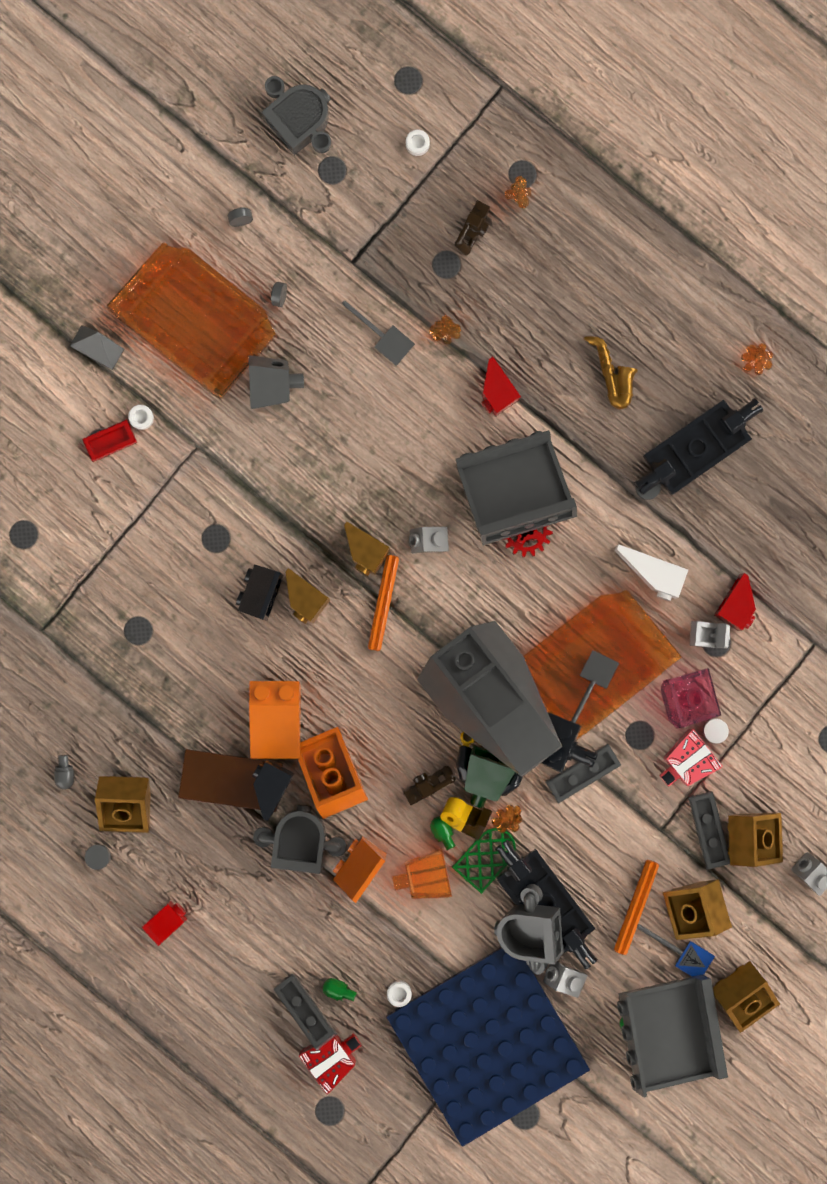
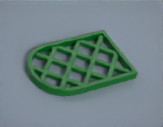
M502 828L487 829L482 833L480 839L476 840L452 866L466 882H469L481 894L507 866L503 858V863L493 864V854L499 853L493 851L492 842H501L502 844L506 840L512 841L513 848L516 850L514 838ZM492 831H501V839H492ZM489 832V839L480 840ZM504 833H506L510 838H504ZM489 842L490 851L481 852L480 843ZM477 844L478 852H470ZM478 855V864L469 865V856ZM481 855H490V864H481ZM466 856V865H458ZM502 866L494 875V867ZM481 867H491V876H482ZM466 868L467 877L458 869ZM469 868H478L479 877H470ZM490 879V881L482 888V880ZM471 880H479L480 889Z

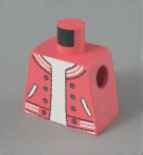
M688 729L663 757L670 767L659 776L668 787L678 779L684 785L689 786L723 766L694 729Z

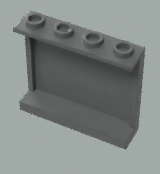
M549 430L545 432L537 431L522 439H511L499 446H488L476 453H465L455 459L482 545L577 517V506L574 498H571L551 442Z
M697 975L618 993L620 1001L617 1002V1008L620 1016L623 1017L624 1023L621 1031L628 1046L626 1059L629 1066H631L633 1074L630 1076L632 1089L642 1097H647V1092L708 1077H715L719 1080L728 1078L711 978Z

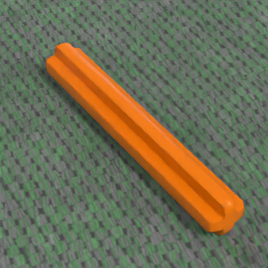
M394 555L386 556L368 643V649L374 651L381 650L399 563V557Z
M646 860L614 946V950L619 954L626 955L628 953L658 871L659 864L652 860Z

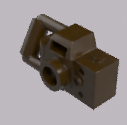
M479 200L476 201L455 241V246L463 255L470 254L477 236L483 237L489 227L486 219L490 212V206Z
M444 766L429 776L423 773L412 779L415 784L404 791V795L411 806L447 785L454 783L456 777L449 766ZM443 775L445 780L440 782L438 777Z

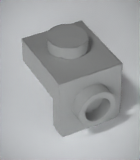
M447 527L411 529L409 536L411 553L449 551Z
M691 621L690 646L725 649L729 647L730 624Z
M805 853L791 870L817 895L821 896L827 889V868L810 853Z
M557 961L555 965H549L543 982L558 992L578 998L588 975L582 971L564 966Z

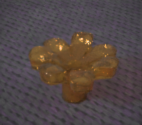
M522 176L516 177L515 183L511 184V189L505 191L506 199H514L520 208H526L529 205L527 196H531V189L525 188L527 185L525 178Z
M442 316L441 321L438 320L434 325L430 326L429 333L434 334V341H440L443 338L444 344H450L452 342L451 337L459 339L461 336L460 325L453 324V319L449 316Z
M761 343L757 348L753 344L747 346L746 350L748 353H744L741 356L742 361L748 362L744 366L745 371L750 372L754 369L756 375H761L763 368L766 370L772 368V363L769 360L773 358V353L765 351V344Z
M508 805L505 812L503 809H499L496 812L499 818L492 819V824L497 827L496 829L500 833H504L507 829L512 832L519 830V823L523 820L520 815L522 812L520 806Z

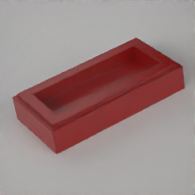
M127 419L82 439L92 462L138 443Z

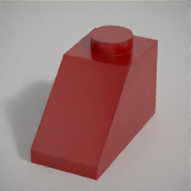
M491 357L488 361L482 393L484 400L481 403L489 414L493 412L495 416H498L518 402L521 396L494 357Z
M739 574L714 616L730 624L737 631H742L744 628L748 629L755 620L753 614L756 607L747 574Z
M170 901L142 929L159 946L187 920L184 916L186 911L179 903L176 902L174 904Z

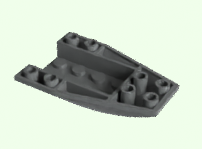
M496 621L469 627L433 654L417 679L445 718L521 777L562 747L524 656Z

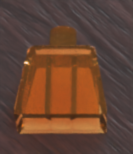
M442 848L406 861V873L392 876L395 891L410 888L412 899L452 897Z

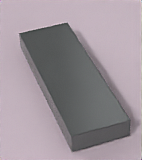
M609 744L595 751L598 753V756L594 760L595 764L592 768L577 762L545 782L558 804L621 766Z
M713 791L689 796L688 800L706 869L730 864V857Z
M291 974L273 989L316 1050H319L337 1035L295 974Z

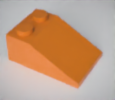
M250 681V759H300L301 684L299 681Z
M339 727L300 742V759L298 761L315 807L322 819L368 800Z
M363 836L360 841L355 839L347 850L350 855L346 861L341 859L333 870L336 873L333 880L355 903H357L386 861L387 854Z

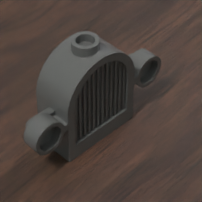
M278 76L269 77L265 82V90L269 97L276 98V100L262 111L264 121L294 156L311 142L313 149L317 153L329 151L331 148V138L326 132H323L329 120L327 103L331 98L323 88L318 90L310 85H297L284 92L283 80Z
M297 804L296 810L289 812L281 819L275 834L268 827H260L253 835V840L259 847H267L270 844H274L271 868L315 874L321 873L324 851H328L334 857L342 856L347 848L346 841L339 836L325 841L326 830L323 821L318 815L311 812L312 806Z
M529 884L522 890L520 895L524 904L514 906L501 921H497L494 927V934L507 954L515 959L526 961L533 974L539 975L543 973L548 964L555 965L563 954L561 914L559 907L537 905L543 897L542 890L535 884Z

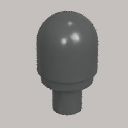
M58 755L59 766H55L54 781L59 789L66 790L74 784V769L72 765H69L68 755Z

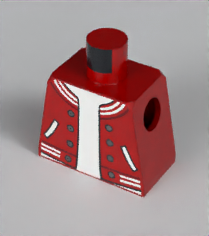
M355 1034L350 1035L344 1041L336 1035L319 1050H316L312 1044L300 1050L299 1057L324 1092L328 1094L355 1066L356 1060L351 1053L362 1045Z

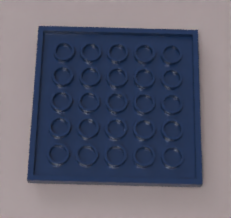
M502 947L411 1000L407 1005L386 1015L462 1147L590 1071V1068L526 961L513 958Z

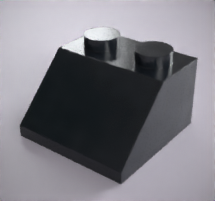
M254 564L253 569L249 568L246 573L244 582L247 583L245 591H240L236 601V605L239 606L238 611L268 621L284 575Z
M271 760L259 763L252 776L256 778L253 785L263 819L266 821L273 815L295 774Z

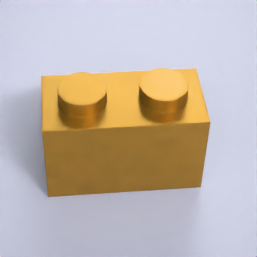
M346 521L344 527L352 560L356 564V570L366 576L370 573L376 575L390 552V547Z
M288 568L285 573L290 607L295 610L292 615L305 624L308 620L314 623L330 599Z
M99 776L95 794L99 831L149 833L151 797L149 778Z
M781 813L728 815L727 829L729 832L728 854L730 865L758 867L783 862Z
M719 879L696 882L663 892L676 940L716 936L732 928Z
M751 961L739 966L734 973L718 981L713 987L715 999L740 1033L780 1005L767 981Z

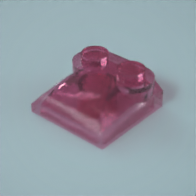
M709 668L668 678L663 681L661 695L668 720L676 729L722 716Z

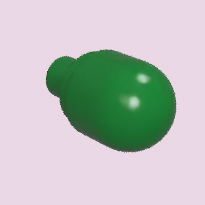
M440 816L435 817L430 823V829L438 842L442 841L446 850L455 847L451 838L454 835L452 827L442 821Z
M336 978L327 979L322 986L323 993L336 1001H342L345 998L354 1002L357 992L348 989V984Z

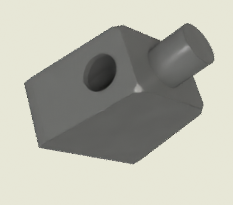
M248 356L251 409L287 403L290 401L289 389L304 388L303 373L289 374L288 361Z

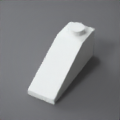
M622 545L615 547L614 551L652 591L658 592L657 597L667 601H671V598H679L688 569Z

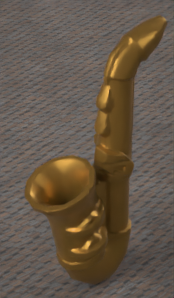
M584 336L585 341L597 347L610 404L616 409L627 408L633 397V379L638 370L631 367L617 366L618 374L615 375V368L611 364L612 359L609 355L610 351L607 349L604 339L595 336Z

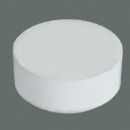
M413 130L407 135L406 149L410 154L421 156L428 151L430 139L426 132Z
M136 405L129 411L128 419L134 428L145 430L152 425L154 415L147 406Z
M720 719L708 720L703 726V735L711 743H721L728 737V726Z
M395 981L389 985L387 999L393 1006L403 1007L411 1000V988L406 982Z

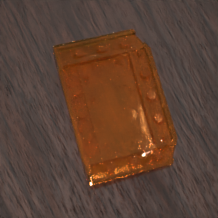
M162 243L107 304V308L117 319L210 394L219 399L226 395L249 368L248 356L259 357L276 337L265 309L190 249L171 247L167 243Z
M628 590L600 595L524 655L547 712L569 721L572 720L590 684V681L580 677V674L592 650L619 663L607 689L597 684L594 685L576 721V724L582 727L577 741L682 658Z

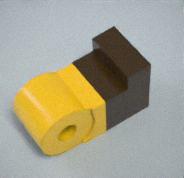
M450 797L445 803L440 818L452 828L479 840L492 811L485 807L480 810L466 804L460 798Z

